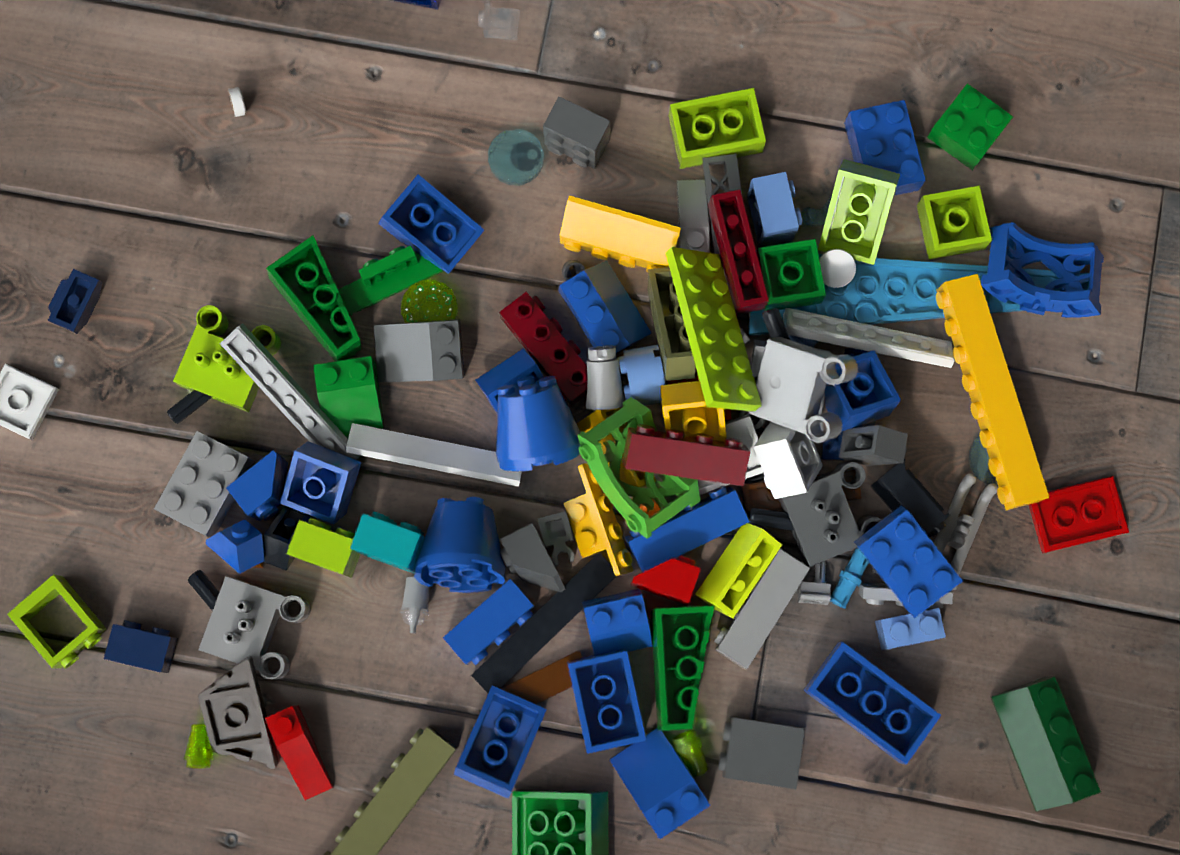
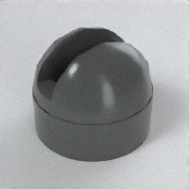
M570 260L564 264L562 275L566 281L572 278L570 266L573 265L576 274L586 270L581 262Z

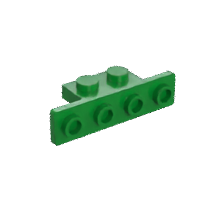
M411 245L406 248L405 246H400L390 251L389 256L381 260L375 258L366 262L363 265L364 268L358 270L362 278L339 288L338 291L349 315H353L443 272V270L418 253H414Z

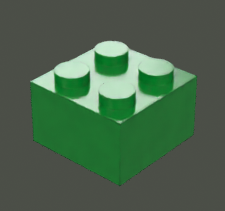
M967 83L934 125L927 138L973 170L1012 120L1013 116Z
M816 239L757 249L756 253L769 300L764 308V312L771 308L783 310L822 303L826 292Z

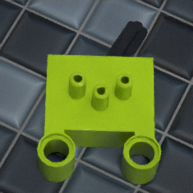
M204 306L197 313L196 328L173 380L180 387L192 391L167 411L168 416L176 424L182 422L211 398L249 412L259 390V386L220 345L224 339L218 336L225 333L228 328L227 317L215 306ZM218 315V322L214 326L207 327L208 318ZM260 325L252 330L251 333L259 342L264 335L272 336L270 344L265 346L272 356L279 351L281 340L272 328Z

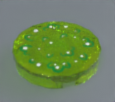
M433 279L421 280L411 285L404 293L401 301V315L405 323L454 320L458 315V302L453 291L443 282Z

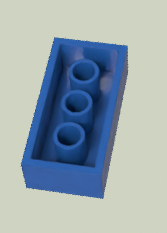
M844 642L836 644L803 690L896 761L907 765L942 716Z

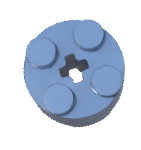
M658 344L623 350L624 356L618 357L621 375L627 374L629 385L623 386L626 400L632 397L644 406L662 403L660 390L661 385H665L661 357H654L653 352L659 350Z

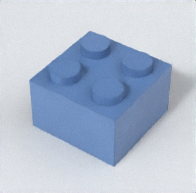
M786 172L753 178L751 180L747 200L758 248L792 243L796 233H798L799 225H802L799 208H794L792 199L795 197L794 183L792 180L788 181Z

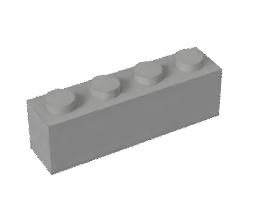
M779 549L745 603L733 618L734 620L728 629L723 627L714 640L718 644L715 651L743 669H748L810 568Z

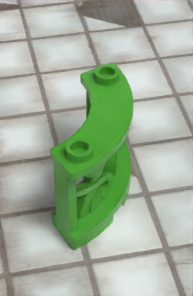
M630 397L622 403L623 408L588 432L582 431L578 434L580 443L579 453L587 461L592 474L605 495L626 519L628 527L633 532H639L648 539L652 536L654 530L688 505L693 507L699 503L700 494L697 479L658 474L662 482H654V473L645 472L647 488L632 486L620 480V464L625 449L628 427L637 428L638 424L652 426L657 431L651 410ZM628 422L622 432H620L618 428ZM611 433L616 443L611 440L603 442L606 446V453L604 454L599 441ZM672 495L678 496L669 504L664 498ZM654 499L661 509L649 517L639 506H646L649 512L654 508L652 500Z

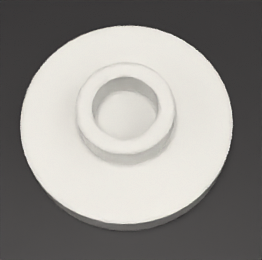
M831 249L820 257L824 284L839 288L853 280L856 273V263L849 252L842 249Z

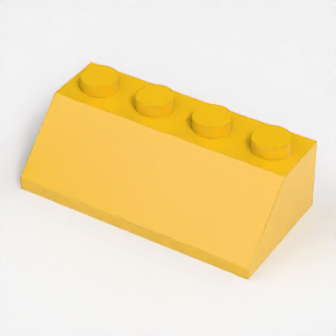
M569 195L560 231V243L564 244L566 249L574 252H580L582 249L592 252L591 255L595 258L607 260L608 257L619 260L618 263L625 267L635 268V265L646 268L648 272V269L669 267L666 252L671 247L678 246L681 228Z

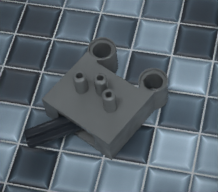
M842 461L837 464L834 470L817 476L806 493L778 498L783 511L752 508L749 514V523L751 525L791 530L803 562L809 567L856 548L857 546L854 544V541L866 533L867 524L875 521L877 524L882 519L873 515H863L855 522L841 486L851 489L860 487L865 481L866 472L863 466L851 461ZM848 467H853L856 473L855 478L847 483L843 476L844 471Z

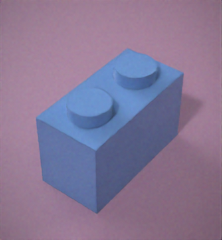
M939 608L926 610L916 618L907 614L875 621L881 650L946 638Z

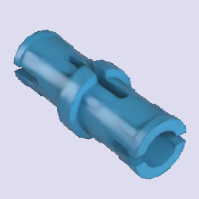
M855 548L845 570H841L838 575L840 579L830 598V602L843 609L846 608L856 587L861 585V577L869 564L858 548Z

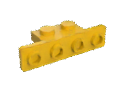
M588 464L578 465L587 493L563 504L581 557H589L607 550L615 576L629 574L634 571L632 556L624 544L622 538L623 531L615 518L613 504L599 486Z

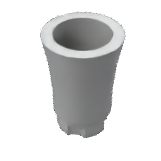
M615 346L588 348V360H586V408L591 410H608L623 407L622 403L626 400L622 389L619 358L617 357Z

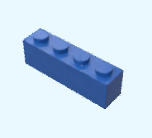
M725 486L710 491L709 497L701 500L693 507L688 505L654 530L652 536L648 539L639 532L635 533L630 530V535L626 536L625 539L639 569L645 572L749 523L750 521L736 491L731 487L726 488Z

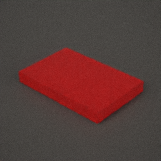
M1113 476L1048 491L1049 498L1029 505L1042 553L1129 533Z

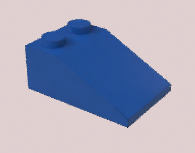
M419 174L386 211L378 223L407 247L411 245L413 251L447 274L452 271L484 232L481 226Z
M491 686L457 763L454 775L509 799L547 709L495 686Z
M656 728L645 735L646 741L633 743L609 760L654 832L661 839L711 805L663 732Z

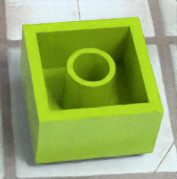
M980 186L924 195L917 204L928 260L985 250L992 241Z
M309 518L308 523L299 520L287 555L352 578L360 557V553L350 549L355 536L354 533L337 528L336 533L330 531L331 526Z

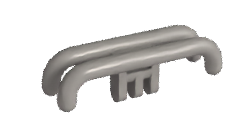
M972 473L965 475L960 482L947 511L950 516L944 520L947 526L937 534L934 545L941 554L946 545L957 549L950 565L958 575L992 497L997 493L998 488L994 483L988 484L982 491L972 515L964 514L958 517L969 490L976 482V476Z

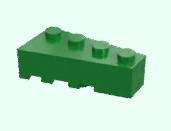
M314 235L266 268L270 281L334 361L348 360L362 350L358 333L344 306Z
M715 606L657 608L651 610L657 730L693 728L701 674L703 673L704 657Z

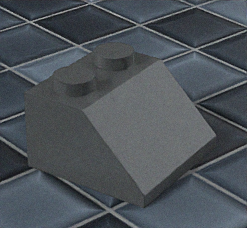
M533 523L500 539L504 546L500 553L511 574L517 572L522 581L554 591L562 592L565 590Z

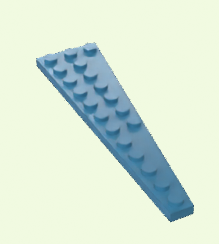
M876 258L875 264L871 265L855 260L856 273L849 284L839 288L824 284L826 296L821 304L790 309L868 325L945 318L943 310L938 307L936 302V289L945 281L978 274L981 282L982 275L988 273V266ZM1022 268L1030 275L1035 286L1045 288L1050 282L1059 279L1051 270ZM1079 273L1075 276H1081L1089 273ZM1089 281L1081 284L1084 290H1088ZM982 286L990 314L1023 311L1020 310V304L1010 300L1004 303L992 296ZM1060 287V288H1055V289H1053V290L1059 291V290L1061 289V287ZM764 309L750 312L748 336L769 334L762 317ZM785 309L779 310V311H780V314H781V316H782V319H783V314H784V312H785Z

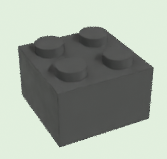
M558 96L543 125L545 145L549 151L561 156L565 154L571 157L572 161L584 168L590 166L595 169L610 141V120Z

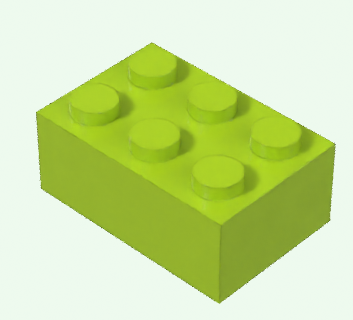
M754 88L670 104L669 121L680 169L702 165V158L736 154L738 158L763 153L766 139Z
M844 159L838 170L818 250L827 252L831 249H842L849 252L854 260L874 265L879 253L900 174Z

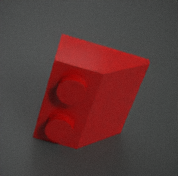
M679 556L677 560L672 558L634 576L631 586L687 605L690 602L701 568L695 566V560Z

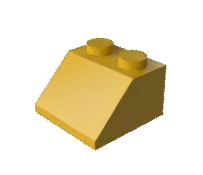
M700 381L661 385L665 431L667 429H676L683 431L685 436L696 437L697 433H703L713 436V440L725 442L727 435L724 408L706 407Z

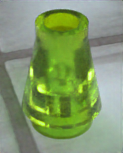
M205 724L191 725V732L183 759L186 761V768H211V761L214 760Z
M694 729L682 732L673 738L675 744L673 749L687 766L692 777L700 776L709 770L705 760L701 737L696 735Z

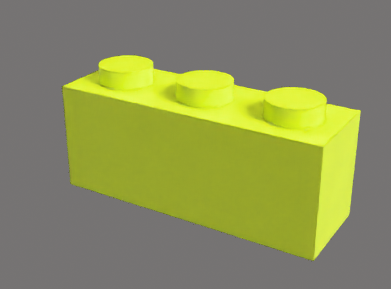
M749 523L741 526L695 595L709 606H715L714 610L734 618L782 544L762 528Z

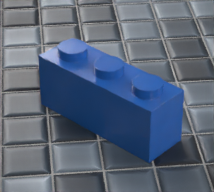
M509 579L448 632L443 639L465 665L473 662L476 666L489 654L486 651L488 647L494 642L499 646L511 635L508 630L516 623L522 626L534 615L531 610L535 606L516 584Z

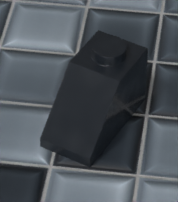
M284 505L264 534V562L287 571L295 557L287 555V551L298 522L301 520L308 523L309 518H313V516Z

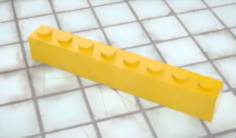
M974 274L945 281L936 289V302L938 307L943 310L946 319L944 323L945 330L953 341L954 359L957 364H960L963 373L962 384L965 391L969 392L971 398V413L974 419L978 421L981 430L979 433L982 446L987 449L989 455L988 466L998 484L997 495L1001 504H1004L1007 511L1049 498L1048 491L979 276Z

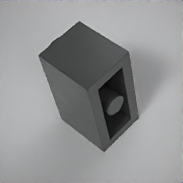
M880 425L843 431L839 458L866 466L903 463L907 451L908 434Z

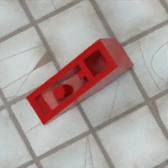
M294 705L266 717L265 720L276 747L304 800L332 789L333 785L300 706Z

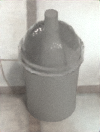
M406 577L402 608H400L403 622L410 625V633L413 634L416 633V626L422 625L430 613V610H428L429 587L419 583L415 577Z

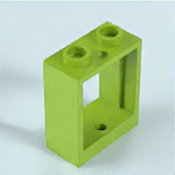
M52 575L7 614L51 668L63 667L66 669L73 665L79 659L77 654L84 648L89 649L95 646L102 639L101 634L107 629L66 579L58 575ZM60 594L88 628L59 653L55 654L30 624L29 620Z

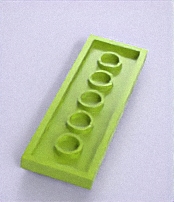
M671 247L666 252V257L706 407L756 411L762 404L719 254Z

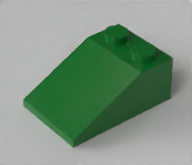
M372 356L313 365L320 409L347 439L352 423L385 430L377 367Z

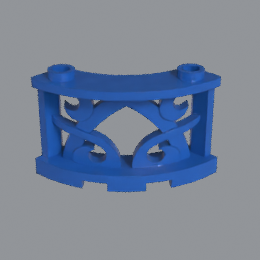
M1014 222L989 228L992 241L988 273L982 275L981 285L992 296L1004 303L1010 300L1020 304V310L1044 315L1045 311L1062 312L1061 317L1064 318L1101 315L1099 297L1104 256L1095 243L1062 244L1042 240L1028 234ZM1035 262H1041L1055 273L1059 279L1050 282L1045 288L1035 286L1030 275L1022 267ZM1085 265H1090L1089 274L1075 276L1081 272ZM1089 281L1088 290H1084L1081 284ZM1060 287H1061V289H1060L1059 291L1053 290V289H1055V288H1060Z

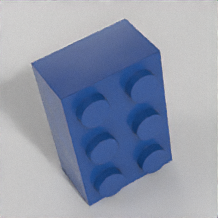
M905 100L849 111L844 124L854 162L899 173L900 177L894 196L919 191L926 179Z
M899 506L854 541L857 548L913 618H916L963 582L909 511L902 506Z
M621 649L567 661L587 754L646 741L627 650Z

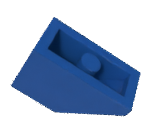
M245 519L206 540V545L239 574L265 561L262 533Z

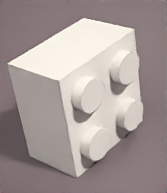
M773 422L769 423L753 446L755 460L762 467L765 474V484L768 489H771L774 499L806 493L823 466L814 442L806 434Z

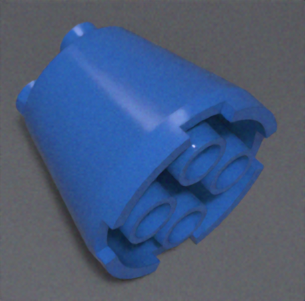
M534 376L522 377L517 379L518 385H505L497 388L496 457L500 469L506 471H529L534 469L533 466L545 465L551 462L554 465H558L580 455L578 434L581 431L557 384L555 376L544 377L538 381H535Z
M468 497L466 501H454L450 498L437 500V506L434 509L416 561L415 579L419 583L427 587H431L433 583H436L442 587H448L449 592L460 593L492 590V584H504L505 565L500 553L501 546L494 512L490 507L484 505L482 498Z

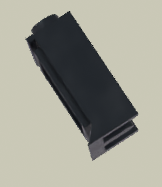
M905 458L903 463L894 465L870 486L892 512L899 506L907 509L929 538L935 536L947 526L944 520L950 514L944 515L942 513L944 511L942 506L909 469L905 470Z

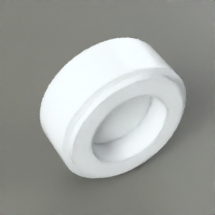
M240 88L228 89L235 117L245 115L246 109Z

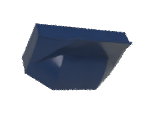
M73 269L68 279L61 280L48 306L51 312L48 321L78 334L88 323L100 298L102 282Z

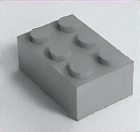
M196 431L154 509L207 537H212L217 534L235 501L226 487L253 467L255 461Z

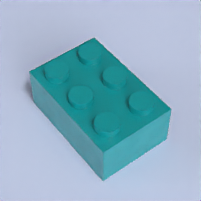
M374 511L371 516L363 514L350 549L366 557L415 574L416 561L425 539V533L421 532L422 530L418 529V527L402 521L400 526H397V523L393 522L394 520L390 519V517Z

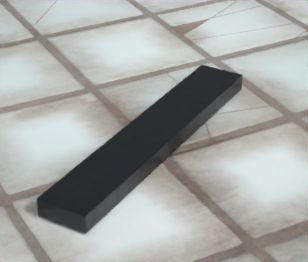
M599 552L564 585V591L557 592L471 676L487 693H489L491 686L501 689L584 609L583 601L594 599L617 577L614 574L612 565Z

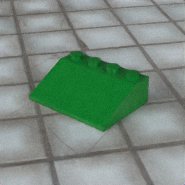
M512 791V855H609L608 791Z

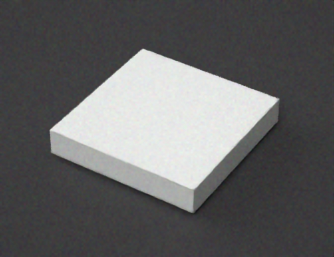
M5 363L0 373V425L33 440L59 389Z

